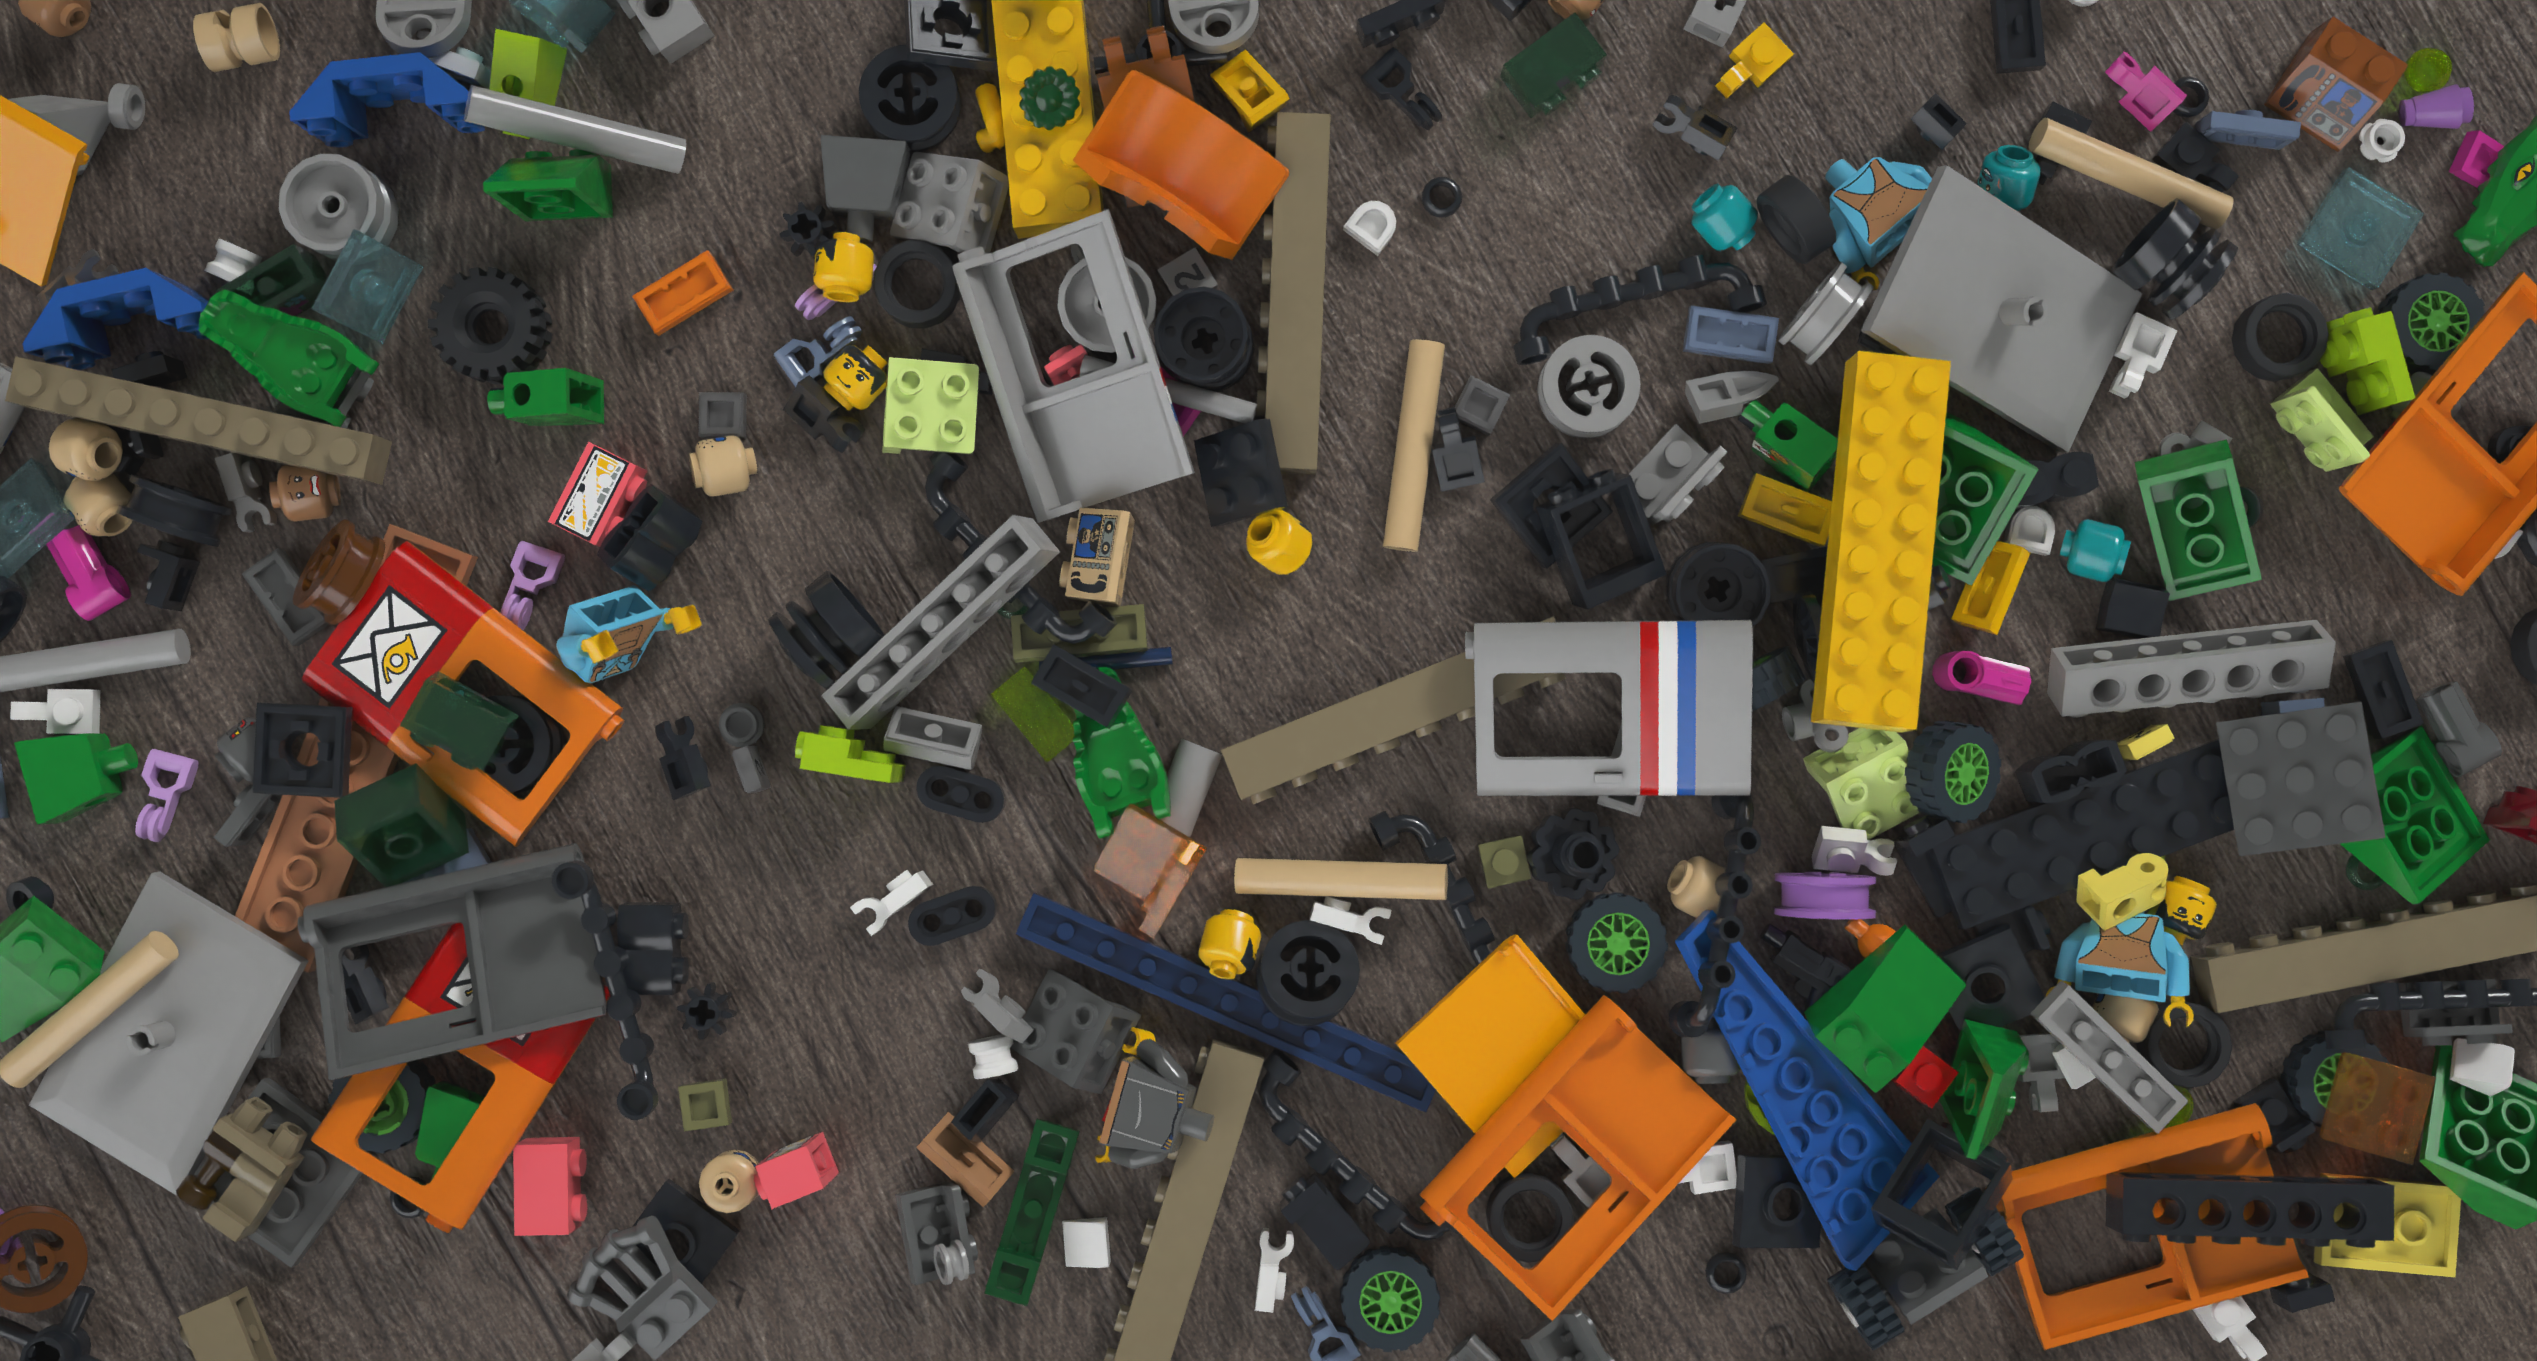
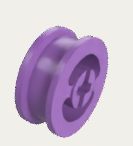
M1835 872L1775 873V881L1781 883V905L1774 907V915L1833 920L1876 918V911L1869 908V886L1876 884V876Z

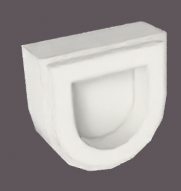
M1369 201L1356 209L1343 226V231L1378 256L1395 232L1396 218L1394 212L1387 204L1380 201Z
M2029 506L2016 511L2006 526L2003 542L2024 547L2030 553L2044 556L2050 555L2055 534V524L2052 516L2046 510L2036 506Z

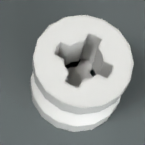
M218 239L215 245L218 252L215 260L208 262L204 271L249 290L252 283L249 275L254 267L260 265L262 257L227 241Z
M1002 1034L968 1042L969 1052L975 1055L976 1065L973 1068L975 1079L1000 1076L1018 1070L1017 1060L1011 1057L1010 1047L1013 1044L1012 1038Z

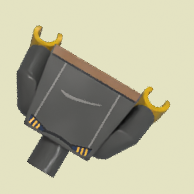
M1131 1027L1130 1031L1136 1034V1043L1134 1046L1123 1044L1122 1050L1126 1053L1137 1055L1139 1058L1132 1056L1121 1061L1102 1134L1097 1137L1099 1144L1106 1146L1105 1155H1096L1095 1160L1098 1163L1113 1162L1130 1169H1138L1163 1162L1169 1153L1180 1149L1184 1135L1207 1141L1213 1127L1214 1115L1192 1109L1196 1087L1188 1083L1187 1073L1172 1055L1156 1043L1154 1034L1147 1030Z

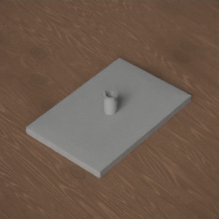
M1938 166L1861 331L1901 356L1951 361L1950 386L2056 451L2068 453L2142 293L2134 290L2123 280L1949 166Z
M154 872L149 876L102 965L100 975L152 931L164 933L175 943L179 952L178 958L50 1065L29 1106L177 1195L176 1189L185 1177L193 1175L205 1156L203 1149L205 1140L213 1132L212 1128L219 1118L227 1115L309 960L162 872Z

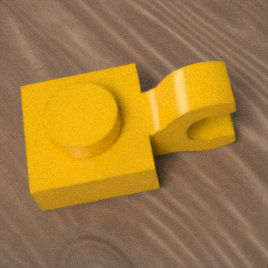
M1763 22L1732 50L1729 57L1736 65L1720 78L1721 81L1715 87L1726 99L1748 79L1759 88L1787 63L1794 53Z

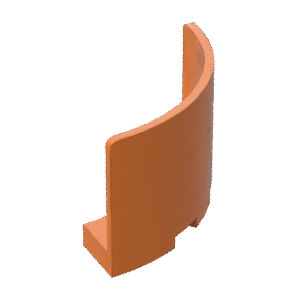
M1132 70L1127 74L1073 159L1079 167L1101 186L1118 192L1142 206L1148 200L1162 210H1167L1168 212L1164 217L1166 221L1193 239L1208 253L1233 260L1289 176L1288 168L1234 127L1181 93L1136 70Z

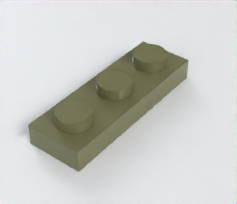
M1144 604L1105 607L1115 618L1117 625L1106 637H1101L1096 633L1088 640L1074 644L1061 641L1052 635L1048 629L1040 635L1023 621L1022 615L1011 616L1014 661L1020 663L1045 660L1053 644L1075 657L1148 651ZM1081 610L1059 612V616L1069 625L1075 626L1083 622L1079 616Z

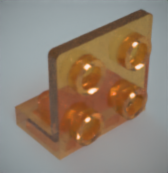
M1129 804L1113 831L1114 835H1111L1093 870L1095 873L1144 901L1140 910L1147 913L1139 930L1155 938L1202 859L1207 847L1138 806Z
M2342 1052L2321 1126L2320 1137L2327 1141L2413 1165L2436 1077L2352 1053Z

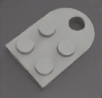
M377 0L376 23L388 45L397 53L421 52L427 58L434 57L450 50L464 37L470 24L472 0ZM424 28L432 29L427 37L421 40H412L413 35L418 30Z
M1168 0L1171 20L1176 34L1187 46L1202 53L1221 54L1240 47L1252 36L1259 20L1258 0ZM1216 21L1226 22L1231 27L1230 31L1222 37H1213L1206 30L1211 23Z

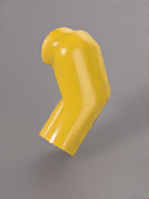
M985 83L980 85L975 91L986 125L985 129L977 131L976 140L983 152L990 153L996 148L1001 150L1005 145L999 93L995 85Z

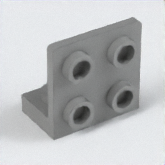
M914 152L911 156L890 235L897 239L927 241L931 244L947 246L959 253L983 247L985 254L991 252L1008 192V176L980 160Z
M1675 424L1628 474L1632 476L1648 523L1651 526L1661 520L1669 523L1673 518L1679 517L1694 500L1689 495L1691 490L1695 488L1699 491L1704 485L1707 486L1724 469L1725 466L1719 461L1727 451L1722 446H1719L1708 454L1685 431Z

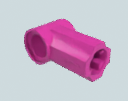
M79 525L70 529H64L50 537L51 539L46 545L69 584L65 590L66 597L79 616L87 621H91L130 599L131 592L123 576L113 566L106 563L92 536L81 529Z
M1972 651L1944 653L1936 659L1933 665V678L1937 685L1946 691H1960L2014 705H2022L2025 696L2029 693L2031 677L2030 668L1982 657ZM1957 660H1960L1966 668V675L1960 683L1953 676V666Z

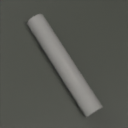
M471 85L468 93L464 115L465 122L679 174L686 152V139Z
M179 628L0 656V692L186 664L191 656L189 639L184 630Z

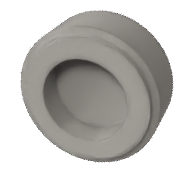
M117 83L112 87L108 97V115L114 127L136 130L142 124L145 116V99L138 86Z

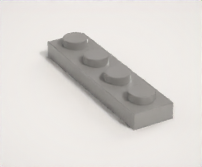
M2060 981L2030 1013L2155 1133L2159 1134L2188 1102L2169 1081L2068 984Z

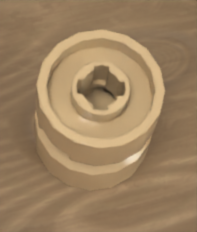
M262 3L235 7L232 9L231 15L225 10L195 15L193 20L195 41L198 51L209 70L218 72L239 68L242 66L243 60L250 65H256L279 59L280 43L275 23L269 11Z

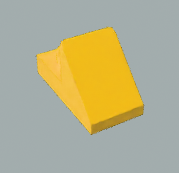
M1246 49L1210 74L1216 88L1236 108L1248 132L1283 109L1290 99L1287 92Z

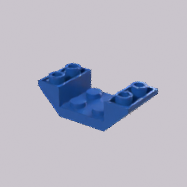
M421 52L329 62L289 111L290 121L306 130L309 135H313L323 141L329 147H348L353 145V140L368 138L365 104L373 108H386L393 106L394 100L410 99V101L415 103H425L429 109L462 133H478L485 130V126L464 121L469 91Z
M147 268L58 288L23 341V349L25 353L44 358L46 363H59L67 368L76 370L88 369L96 365L95 360L111 357L104 325L126 324L131 321L130 316L141 313L152 316L156 315L157 321L173 326L179 332H188L196 335L197 339L205 340L208 338L201 334L198 329L200 314L205 309L209 299L188 286Z

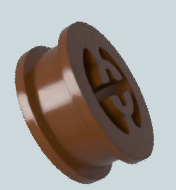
M347 519L337 523L323 538L307 562L296 585L293 604L301 609L312 606L323 612L324 621L331 625H337L342 622L357 606L371 585L385 553V541L377 536L367 539L356 533L354 523Z
M37 1204L24 1205L0 1215V1248L13 1235L29 1229L48 1230L60 1237L55 1242H49L44 1236L31 1233L32 1243L37 1254V1270L41 1281L52 1273L56 1263L63 1262L58 1273L41 1285L25 1288L7 1284L2 1279L7 1275H12L19 1282L31 1284L30 1274L24 1261L26 1259L24 1244L21 1236L17 1237L10 1244L7 1253L0 1255L1 1308L17 1313L43 1311L61 1303L80 1284L88 1262L86 1243L74 1220L63 1211L54 1207Z

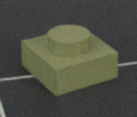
M1522 835L1477 844L1486 888L1531 879Z
M726 1078L683 1084L678 1087L684 1131L727 1126L732 1123Z

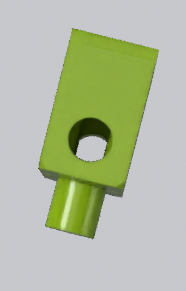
M496 29L489 90L555 106L567 48L541 38ZM503 131L502 133L520 138L530 139V137Z

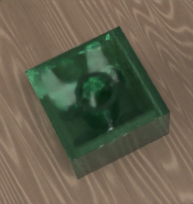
M417 763L334 801L337 841L385 887L402 884L469 853L465 813Z

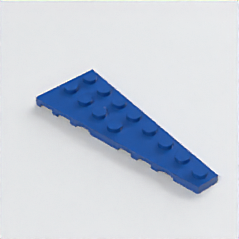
M1713 910L1703 911L1675 940L1701 993L1703 985L1699 981L1698 970L1704 962L1708 961L1711 940L1707 935V925L1712 918L1716 917ZM1739 941L1730 943L1727 962L1732 964L1735 969V980L1731 986L1721 988L1720 998L1713 1016L1841 1263L1846 1269L1856 1271L1890 1233V1231L1875 1223L1871 1208L1912 1143L1848 1068L1814 1036L1808 1021ZM1928 1162L1901 1203L1902 1206L1909 1210L1940 1177Z

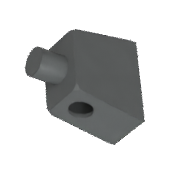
M821 135L827 207L835 216L848 217L847 233L858 235L860 243L873 242L874 219H895L912 151L906 141Z

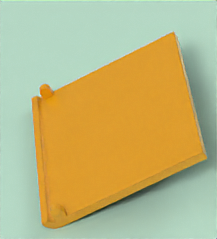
M0 95V264L42 287L48 283L78 168L89 161V155L84 153L88 144Z
M1512 935L1491 952L1397 1040L1395 1044L1472 1132L1476 1134L1585 1016V1013L1518 935ZM1546 1122L1504 1168L1513 1178H1516L1564 1131L1554 1122Z

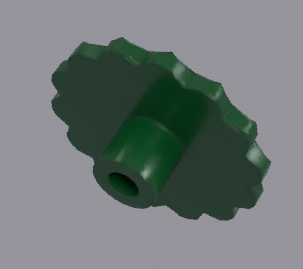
M1047 66L1044 70L1036 69L1033 76L1027 77L1024 80L1025 86L1019 91V95L1022 98L1019 102V107L1024 110L1025 119L1032 121L1036 128L1045 127L1047 130H1052L1056 126L1063 127L1067 120L1074 118V110L1080 106L1078 100L1080 90L1075 86V78L1067 75L1064 69L1059 68L1055 70L1052 66Z

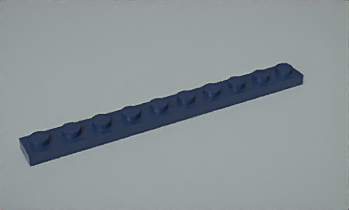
M1036 892L1033 893L1016 932V935L1425 1113L1436 1091L1402 1051L1330 1020L1314 1026H1298L1287 1023L1275 1016L1266 1007L1257 988L1236 979L1226 980L1215 977L1209 972L1210 968Z

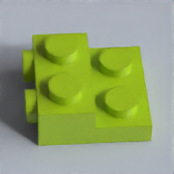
M2366 308L2343 315L2342 318L2326 322L2329 336L2326 351L2321 357L2320 362L2327 368L2329 377L2346 373L2348 378L2346 386L2347 396L2351 404L2356 407L2357 415L2415 399L2392 311L2373 315L2372 308Z
M820 725L819 733L800 731L798 734L795 757L801 759L799 769L886 783L904 781L906 764L894 763L896 754L872 750L865 751V740L853 738L855 730Z

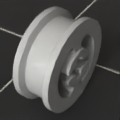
M1842 262L1827 275L1811 296L1807 298L1778 339V342L1782 345L1790 341L1806 354L1804 362L1809 366L1839 336L1873 290V286L1867 282L1861 286L1845 274L1847 266Z
M1599 335L1575 337L1558 347L1544 365L1537 387L1539 404L1547 420L1559 431L1576 438L1586 439L1603 436L1617 428L1631 414L1638 401L1640 375L1637 365L1630 353L1612 339ZM1591 359L1604 363L1613 372L1618 383V398L1613 409L1608 410L1604 408L1603 400L1610 393L1612 383L1601 385L1592 396L1588 390L1574 392L1568 399L1569 403L1579 410H1584L1586 416L1572 411L1564 403L1559 393L1558 378L1561 369L1565 365H1571L1575 372L1567 382L1566 391L1578 388L1585 378H1587L1589 384L1603 382L1609 373L1603 366L1593 363Z

